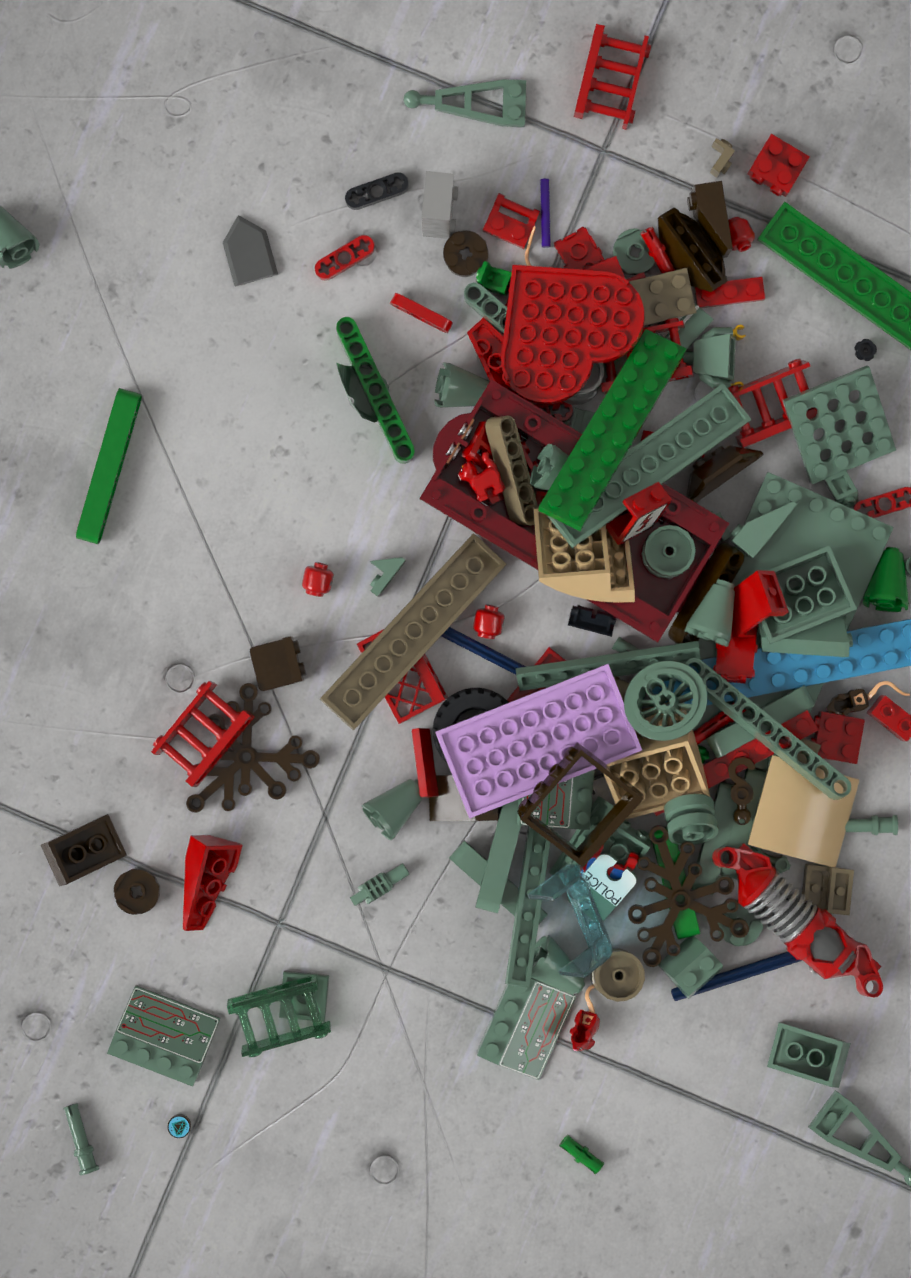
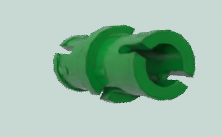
M568 1134L559 1144V1147L575 1158V1162L582 1163L595 1175L604 1165L603 1161H600L588 1151V1147L581 1146Z

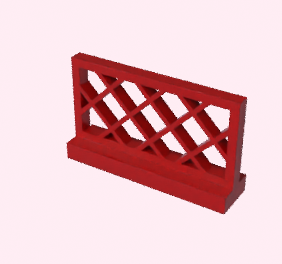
M383 630L357 643L360 652L362 653L365 650V644L373 642ZM426 654L416 662L414 668L410 669L418 673L420 677L418 685L406 683L407 672L403 680L398 682V684H401L398 697L389 693L385 696L398 724L449 698ZM404 685L416 689L413 701L401 698ZM419 691L427 692L432 702L426 705L416 703ZM400 701L412 704L409 714L401 717L398 711ZM415 706L421 707L414 711Z

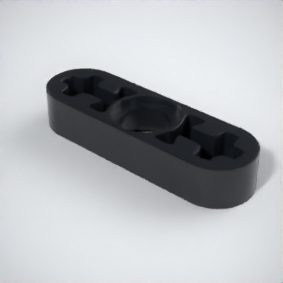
M397 172L353 187L346 192V204L352 210H359L402 195L408 190V179L403 173ZM395 179L405 182L402 184L401 189H398L397 186L391 187V193L387 194V187L384 182L388 181V186L395 184ZM378 185L383 188L384 191L380 197L371 195L370 190L373 186ZM363 190H367L369 201H366L365 197L360 198L358 204H355L354 201H349L352 199V194L356 193L357 196L364 195Z

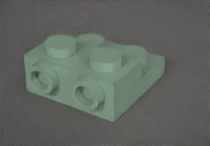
M625 819L604 843V848L600 854L609 853L618 859L617 863L625 865L631 852L639 855V857L645 855L650 849L652 841L645 830H635L630 827L631 823Z

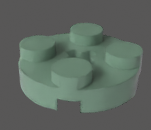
M635 228L621 233L613 246V256H617L622 271L627 275L646 273L655 264V260L649 256V249L640 235L642 230ZM635 246L636 249H641L638 258L629 254L632 251L631 247Z
M729 902L727 907L733 909L736 904L735 902ZM740 904L736 912H727L724 915L732 919L737 917L745 919L749 926V932L745 937L737 938L733 936L729 927L718 923L724 932L723 939L734 946H746L753 943L763 930L761 918L756 919L754 913H749L748 908L745 909Z

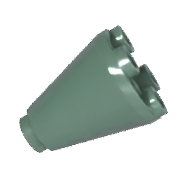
M717 579L716 584L712 585L688 621L685 632L696 635L700 639L709 642L713 640L717 644L728 647L732 632L735 585Z

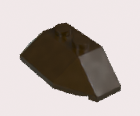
M675 207L658 217L659 241L665 245V252L675 270L687 268L691 286L712 292L728 281L727 276H725L723 257L695 220L686 214L680 213Z
M720 446L711 453L713 458L707 462L702 459L692 466L694 471L690 473L686 497L697 503L764 455L763 452L736 446H728L724 449L723 446Z

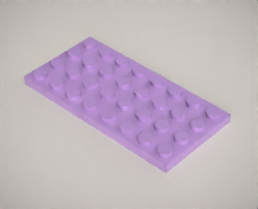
M609 664L435 732L469 819L532 794L537 783L546 779L551 767L559 764L564 758L566 750L571 746L574 747L577 742L606 765L642 751L635 730L626 717L624 702ZM581 756L559 783L594 770L596 767Z

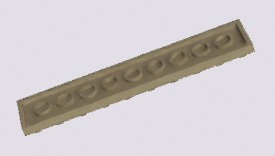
M473 533L322 695L320 700L347 726L355 730L507 564Z

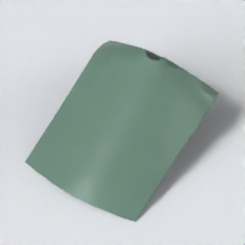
M336 362L342 384L352 407L363 419L374 423L377 422L352 366ZM364 367L359 369L363 375H369L372 372L371 369ZM382 378V380H383V382H384V384H385V386H386V388H387V390H388V392H389V385L387 384L386 379ZM349 397L354 399V403H352ZM387 406L379 408L380 415L383 416Z

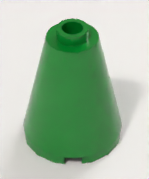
M887 547L886 550H883L863 597L864 606L869 608L871 604L876 606L875 610L882 612H901L903 607L905 610H908L909 598L904 554L899 552L898 548Z

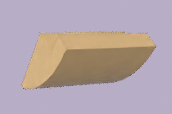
M539 508L534 509L539 582L559 592L587 600L618 603L635 602L629 540L617 545L606 530V527L603 526L572 549L549 517L538 511Z
M654 707L644 708V709H642V712H644V711H646V710H649V709H651V708H654ZM680 709L682 713L687 714L686 710ZM675 714L677 723L683 720V718ZM655 715L647 717L645 720L650 722ZM663 717L656 726H662ZM669 717L667 727L673 725L671 717ZM635 730L642 751L607 764L640 790L644 798L626 819L664 810V805L668 801L679 796L704 794L710 797L693 730L680 738L668 741L652 740L642 736ZM604 774L614 801L617 804L627 791Z
M772 755L747 844L836 868L846 831L845 826L850 817L859 779L845 776L851 783V791L844 798L833 800L780 757ZM816 768L815 773L817 777L824 779V771ZM835 783L834 790L842 794V785Z

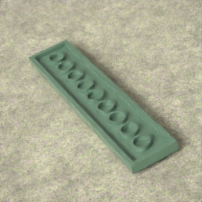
M723 383L628 450L581 531L550 516L548 517L573 549L626 511L627 508L622 503L624 499L657 482L662 485L752 419Z

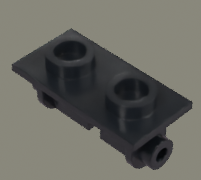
M579 604L572 606L568 626L612 637L617 620L616 617L599 610L594 615L592 614L593 609L580 606Z

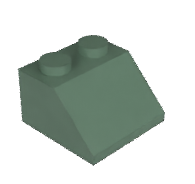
M694 936L688 937L679 945L680 953L677 956L667 955L658 965L688 999L723 969L722 963Z

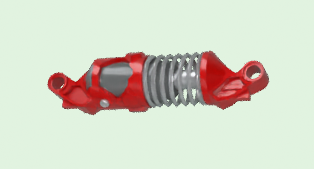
M742 843L738 848L720 847L713 852L712 860L716 866L736 871L738 903L745 909L748 908L749 913H754L756 919L761 918V923L767 924L768 930H773L775 936L780 935V940L787 946L786 950L797 960H803L810 966L809 970L813 974L818 973L823 979L852 975L855 977L856 988L859 994L873 998L881 995L883 983L878 972L881 965L872 958L868 946L855 941L852 938L854 936L849 930L844 931L836 924V918L826 909H820L815 904L812 905L811 900L805 901L804 894L798 896L799 890H792V883L785 884V877L779 879L780 873L772 866L769 857L753 852L745 843ZM724 851L729 854V861L726 864L721 861V854ZM764 908L762 914L758 915L759 910ZM770 914L769 919H768V920H764V919H765V916H767V915ZM869 981L873 983V990L871 992H868L866 989Z

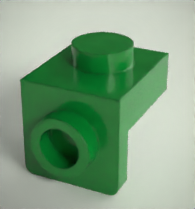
M484 261L482 267L477 271L476 280L486 290L507 296L512 272L492 267L489 262Z

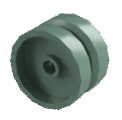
M667 525L659 527L647 537L642 547L641 556L643 564L650 573L659 578L669 579L679 576L690 567L694 560L696 549L694 541L687 531L678 526ZM669 548V551H672L673 554L667 555L665 549Z
M688 794L676 797L664 805L665 821L668 823V839L672 843L681 845L684 841H691L694 845L713 839L718 834L717 819L714 817V801L711 797L704 794Z

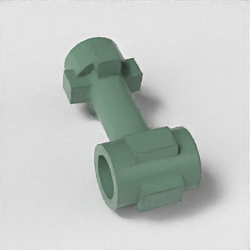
M751 846L753 852L769 857L772 866L779 873L782 874V872L790 869L791 865L787 857L781 855L776 858L762 853V848Z

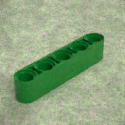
M660 830L654 833L656 838H660L663 835V832ZM668 839L666 843L673 864H675L680 855L677 844L672 843ZM652 842L657 864L665 868L658 845ZM684 868L679 876L681 887L686 879ZM661 877L663 885L672 889L670 881ZM678 895L676 901L682 902L685 897ZM689 908L681 910L673 924L677 939L680 940L699 935L700 930L695 911Z

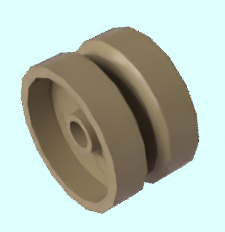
M609 948L600 952L593 960L590 968V977L595 989L607 999L616 1002L628 1001L635 997L641 991L645 981L644 968L640 960L633 954L620 948ZM620 971L621 974H618L619 978L616 979L615 973Z

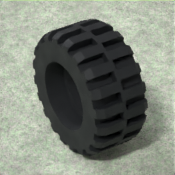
M486 688L463 689L447 698L436 713L432 729L434 744L441 758L447 763L435 733L436 731L456 724L458 718L469 710L479 709L487 712L509 702L500 694Z

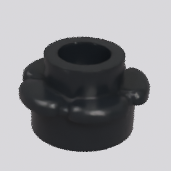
M863 339L861 342H857L854 347L856 351L855 356L859 360L870 361L874 358L877 347L871 340Z

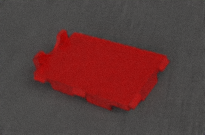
M581 227L577 229V232L566 236L563 240L559 239L554 242V247L565 264L564 268L583 269L604 260L601 249L597 247L586 227Z
M732 624L731 639L728 647L716 643L718 651L716 665H714L713 670L727 682L746 684V678L752 679V677H755V670L753 669L754 655L758 649L756 636L737 637ZM758 625L754 627L756 635Z

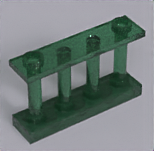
M316 974L228 999L227 1009L229 1015L235 1013L239 1016L247 1044L242 1045V1057H256L263 1051L313 1037L320 1039L331 1032L330 1021L322 1023L315 1001L314 993L318 990L319 984ZM301 994L305 996L313 1026L302 1029L299 1027L292 1004L293 997ZM276 1001L283 1003L291 1032L278 1035L269 1007L271 1003ZM255 1007L261 1009L269 1038L260 1041L255 1040L247 1014L249 1009Z

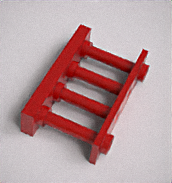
M596 24L574 117L582 119L584 112L589 113V111L623 119L622 129L626 130L628 123L633 124L636 110H632L637 84L644 58H649L652 45L647 44L649 36H644L642 45L607 37L608 34L603 33L605 26ZM609 46L640 54L637 67L602 59V56L598 55L600 47ZM604 68L633 75L632 89L598 81L597 78L593 77L594 69ZM595 89L628 97L627 109L622 110L593 103L590 99H587L589 91L594 92Z
M678 318L665 320V324L643 328L642 334L645 329L655 334L669 331L670 340L681 345L678 329L685 328L683 320L679 321ZM634 347L626 353L627 359L633 351ZM682 358L669 382L694 377L692 366H687ZM614 360L605 363L608 378H606V382L601 383L604 394H607L617 377Z
M800 358L788 363V367L742 386L733 385L728 387V390L742 408L743 405L739 396L752 391L763 420L761 422L762 426L755 429L750 427L749 423L741 428V434L735 436L739 446L742 448L792 428L782 401L788 398L782 378L794 374L800 392L808 390L809 387L803 373V369L810 367L808 361H801ZM772 382L784 412L782 414L783 417L776 420L771 418L760 388ZM815 407L808 409L806 413L807 418H814L817 414V409Z
M212 681L201 684L196 691L198 695L164 736L160 735L153 743L154 748L151 751L154 755H160L164 751L185 769L189 776L185 781L191 787L199 786L255 717L249 711L236 712L213 692L217 684ZM206 698L231 719L230 722L232 724L227 730H222L198 709ZM192 716L216 736L217 743L213 747H207L184 727ZM177 734L202 754L203 760L199 765H193L169 744Z

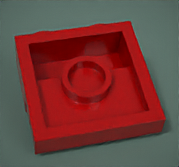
M771 134L747 174L751 176L750 179L756 184L762 185L763 183L770 188L769 190L773 194L786 197L810 156Z
M819 711L818 715L814 716V722L819 730L815 732L814 738L810 739V741L821 745L818 755L824 759L857 764L865 719Z

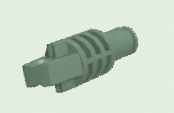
M402 863L387 873L381 872L358 886L357 888L360 892L350 897L354 906L363 901L370 904L391 891L394 884L410 874Z

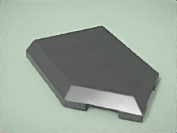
M238 215L223 241L234 286L278 275L266 230Z

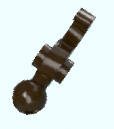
M740 756L731 761L728 772L731 780L735 782L730 793L731 799L737 804V809L733 812V820L738 825H746L751 820V813L747 809V804L753 799L754 792L752 786L744 778L737 775L735 770L741 764L746 765L750 770H754L755 764L750 758ZM744 819L745 822L740 823L739 820Z

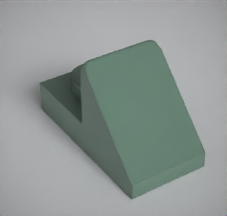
M400 557L370 561L371 564L383 572L382 576L378 574L370 584L373 588L370 591L379 597L406 560Z

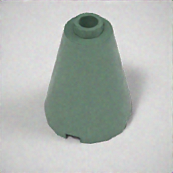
M0 205V266L2 268L8 266L9 269H12L29 261L32 258L30 254L33 250L36 252L39 250L40 243L29 230Z
M443 362L445 369L440 368L435 387V393H439V400L434 399L435 406L440 408L475 406L490 381L451 363Z
M547 444L537 457V459L541 460L538 467L533 466L530 484L535 486V488L549 490L569 455L556 445Z
M409 779L365 802L361 807H363L364 814L375 828L378 827L383 830L381 834L388 840H392L424 797L420 796L418 780L413 781Z
M543 936L536 941L531 978L570 995L580 993L585 986V977L554 939L550 936Z

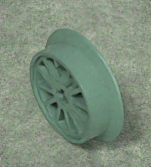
M661 661L642 669L630 682L624 698L625 714L630 725L642 736L658 741L674 740L689 733L698 725L707 706V690L700 675L688 665L675 661ZM664 681H670L669 687L665 685ZM675 682H682V684L674 692ZM659 686L662 688L659 694H653L652 690L655 687ZM687 687L690 688L691 692L680 696ZM648 694L651 700H644L645 695ZM690 699H693V701H692L691 704H684V703H683V702H685V701H688V700H690ZM666 701L670 703L668 706L664 704ZM642 706L654 707L642 712ZM680 709L690 711L688 714L685 715L680 711ZM675 714L679 715L683 720L677 723ZM655 715L650 722L645 720V718ZM663 717L662 726H656ZM669 717H671L673 725L667 727Z

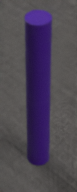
M544 178L540 179L542 248L551 247L549 179Z

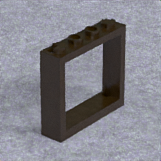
M577 742L574 747L571 746L566 750L564 758L559 764L551 767L546 779L537 783L532 795L520 803L517 812L520 820L580 866L584 867L644 798L640 790ZM582 756L627 792L579 847L576 848L535 817L532 812Z

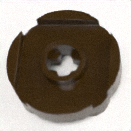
M465 230L453 233L446 241L443 249V258L448 269L460 277H470L477 274L483 262L488 261L486 241L473 231ZM468 248L472 256L464 260L459 252Z
M131 869L121 874L115 882V901L118 907L128 914L137 915L148 912L159 900L160 884L156 877L147 870ZM140 886L143 893L142 896L133 897L131 888Z

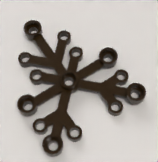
M252 683L242 685L239 694L244 700V710L249 711L255 717L243 731L242 744L236 739L231 745L235 752L227 751L220 759L234 762L229 767H213L207 776L218 777L200 794H193L186 801V806L191 812L197 813L202 811L205 807V801L223 784L224 799L221 806L225 811L233 810L236 806V802L233 799L234 774L240 768L241 784L238 787V791L241 795L247 796L252 792V785L250 784V771L252 769L268 786L269 796L272 799L278 800L286 794L285 784L281 781H275L258 762H276L287 773L288 779L293 782L301 778V771L298 768H294L290 763H302L306 768H314L320 762V756L314 750H308L303 754H290L294 749H299L303 743L301 737L296 735L292 736L278 753H257L252 747V726L263 716L269 715L272 707L269 703L262 702L253 713V700L258 696V689ZM247 688L253 689V695L251 697H248L245 694V690ZM229 701L227 703L228 705L234 703L237 706L236 712H242L236 701ZM264 704L269 707L267 713L261 712L260 708ZM212 714L208 717L212 721L218 719L220 721L219 727L222 730H227L224 718L221 715ZM293 738L299 739V746L294 747L291 744ZM245 752L251 755L249 761H245L242 757ZM308 755L315 757L314 763L307 762ZM296 770L298 778L292 779L290 772ZM246 784L249 786L248 793L242 792V785ZM275 786L281 787L282 792L280 794L274 793L273 788ZM194 799L200 800L201 804L199 807L193 806L192 802ZM226 800L232 801V808L228 809L225 807L224 803Z
M662 825L652 827L649 836L651 841L658 845L665 868L651 862L650 858L645 855L637 859V865L641 870H648L669 880L672 889L658 883L656 878L648 877L644 881L646 890L656 892L667 897V899L646 906L635 904L628 910L629 920L634 924H641L646 920L647 915L670 908L663 924L651 928L641 927L637 931L638 939L641 942H647L656 936L652 946L646 948L642 954L644 963L649 967H656L660 964L661 954L659 951L665 940L667 943L666 950L670 956H677L680 953V946L675 941L671 928L679 912L687 908L706 916L710 927V937L713 941L719 942L724 938V932L718 923L729 927L733 936L737 938L745 937L749 932L747 922L742 918L732 919L724 915V913H734L738 910L739 904L736 899L728 898L723 904L711 908L695 901L697 898L715 892L723 895L730 894L734 890L732 878L728 875H721L714 883L691 890L696 878L702 874L701 865L697 862H692L688 866L689 873L681 887L679 876L689 856L694 853L695 846L691 841H684L680 847L681 853L675 864H673L666 843L669 837L667 829ZM657 830L663 832V835L660 838H656L654 836V833ZM687 844L692 846V849L689 852H685L683 850L684 846ZM643 859L648 860V865L645 867L640 865V861ZM693 866L699 867V871L697 873L691 872V868ZM727 880L728 886L724 888L721 887V881ZM649 881L656 883L653 888L647 887ZM683 895L685 897L684 901H676L677 896ZM729 902H735L736 905L733 909L727 907ZM640 910L641 915L635 917L633 916V911ZM737 923L743 924L741 930L734 928ZM716 930L721 932V935L717 938L713 937V932ZM642 931L648 932V936L646 938L640 937V933ZM671 945L677 946V950L675 952L669 951V947ZM650 952L656 954L654 959H648L647 955Z

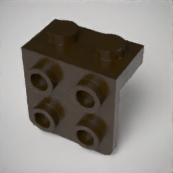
M292 636L282 638V640L258 645L250 649L254 672L261 691L304 681L303 676L307 674L304 663L299 662L297 655L301 653L298 640H294Z

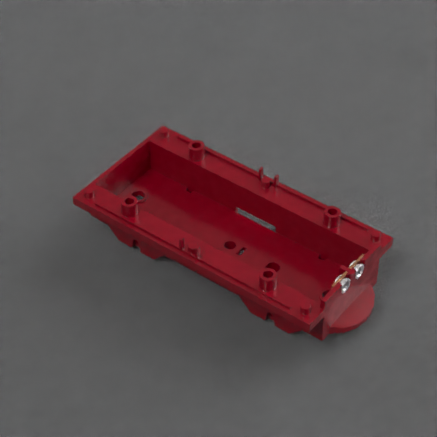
M491 379L472 412L458 415L448 421L438 433L433 446V463L436 471L419 499L538 570L535 525L518 526L510 521L504 499L491 507L487 499L482 501L483 503L479 502L477 494L471 488L469 482L460 480L458 476L461 466L467 462L462 453L469 445L479 422H487L490 417L511 416L516 422L520 441H525L530 450V453H528L532 462L536 461L538 465L541 460L537 459V457L547 444L556 445L567 455H570L582 434ZM664 483L662 487L671 497L672 501L652 528L629 540L635 602L618 603L587 600L656 642H659L677 612H681L685 601L706 567L711 553L729 525V522ZM534 486L535 498L537 491L548 492V490L535 488ZM667 525L678 526L687 531L693 539L696 549L695 557L690 567L672 579L659 578L650 573L643 564L641 556L642 547L647 537L659 527ZM669 548L665 549L667 555L673 554L672 551H669Z

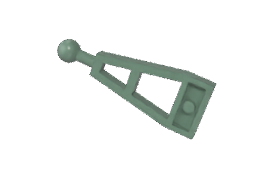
M503 79L435 90V96L420 95L419 92L410 90L405 93L403 101L411 109L417 108L420 104L435 105V111L502 127H525L526 80ZM503 89L502 117L471 110L472 93ZM464 94V108L442 104L443 97Z
M835 1090L808 1127L827 1142L889 1172L893 1169L897 1170L904 1176L905 1182L911 1186V1168L909 1169L899 1161L902 1157L851 1101ZM851 1111L871 1132L860 1149L833 1136ZM877 1140L891 1155L887 1162L868 1153Z

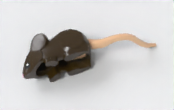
M882 681L876 684L867 694L864 689L837 694L831 699L826 707V711L845 716L852 712L865 710L869 707L868 700L883 685L891 686L901 695L910 696V694L901 691L892 682Z

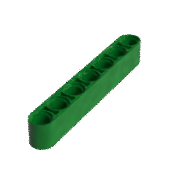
M343 317L337 322V336L394 458L399 463H409L413 459L415 452L411 439L356 322L350 317ZM349 324L353 330L349 334H344L340 330L341 326ZM357 344L363 350L360 354L355 355L351 353L350 347ZM368 365L372 368V372L369 375H363L359 371L360 367ZM374 385L379 386L382 390L381 394L377 396L371 395L369 392L370 387ZM388 406L391 409V414L386 417L382 416L378 411L379 408ZM390 427H398L401 430V434L398 437L390 436L388 433ZM407 447L411 454L403 458L399 456L398 449Z
M119 388L116 393L77 527L76 539L97 545L102 539L140 408L142 394Z

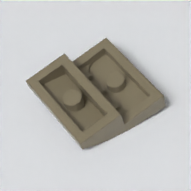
M805 864L802 887L805 901L811 900L812 905L815 904L820 909H826L830 914L850 915L854 870Z

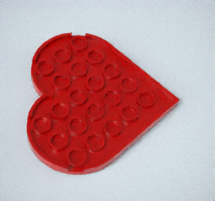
M512 265L501 352V366L508 384L520 397L537 404H556L577 394L588 381L593 363H606L616 360L629 352L639 340L645 323V310L639 293L628 280L611 272Z

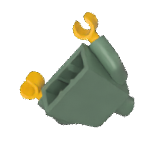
M740 324L734 329L732 327L712 328L703 334L699 340L694 341V351H686L683 357L684 363L693 365V373L699 375L700 381L713 389H716L723 383L727 388L736 384L739 386L744 385L742 382L731 383L730 381H734L736 340H742L746 336L738 335L737 330H743L745 327Z

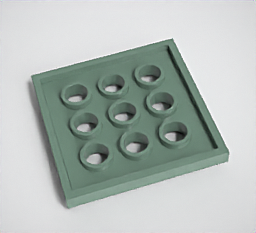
M864 366L782 400L811 484L818 483L843 470L847 471L896 451L869 366ZM858 390V399L851 402L849 400L850 392ZM831 399L838 400V406L834 410L828 409V402ZM815 407L817 409L816 416L808 419L806 416L808 409ZM860 411H865V419L862 422H856V414ZM838 420H844V428L836 431L834 428L835 423ZM818 428H823V437L818 440L814 439V431ZM866 432H872L873 437L871 441L863 443V435ZM850 440L852 443L851 448L848 451H842V443ZM824 449H830V457L826 460H821V452Z

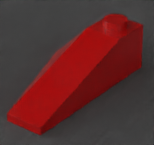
M483 317L467 334L489 380L492 379L517 394L508 384L501 366L503 336Z
M211 835L190 836L185 856L184 931L204 930L216 907L215 901L220 891L224 892L227 887L225 882L231 872L234 873L238 866L242 844Z

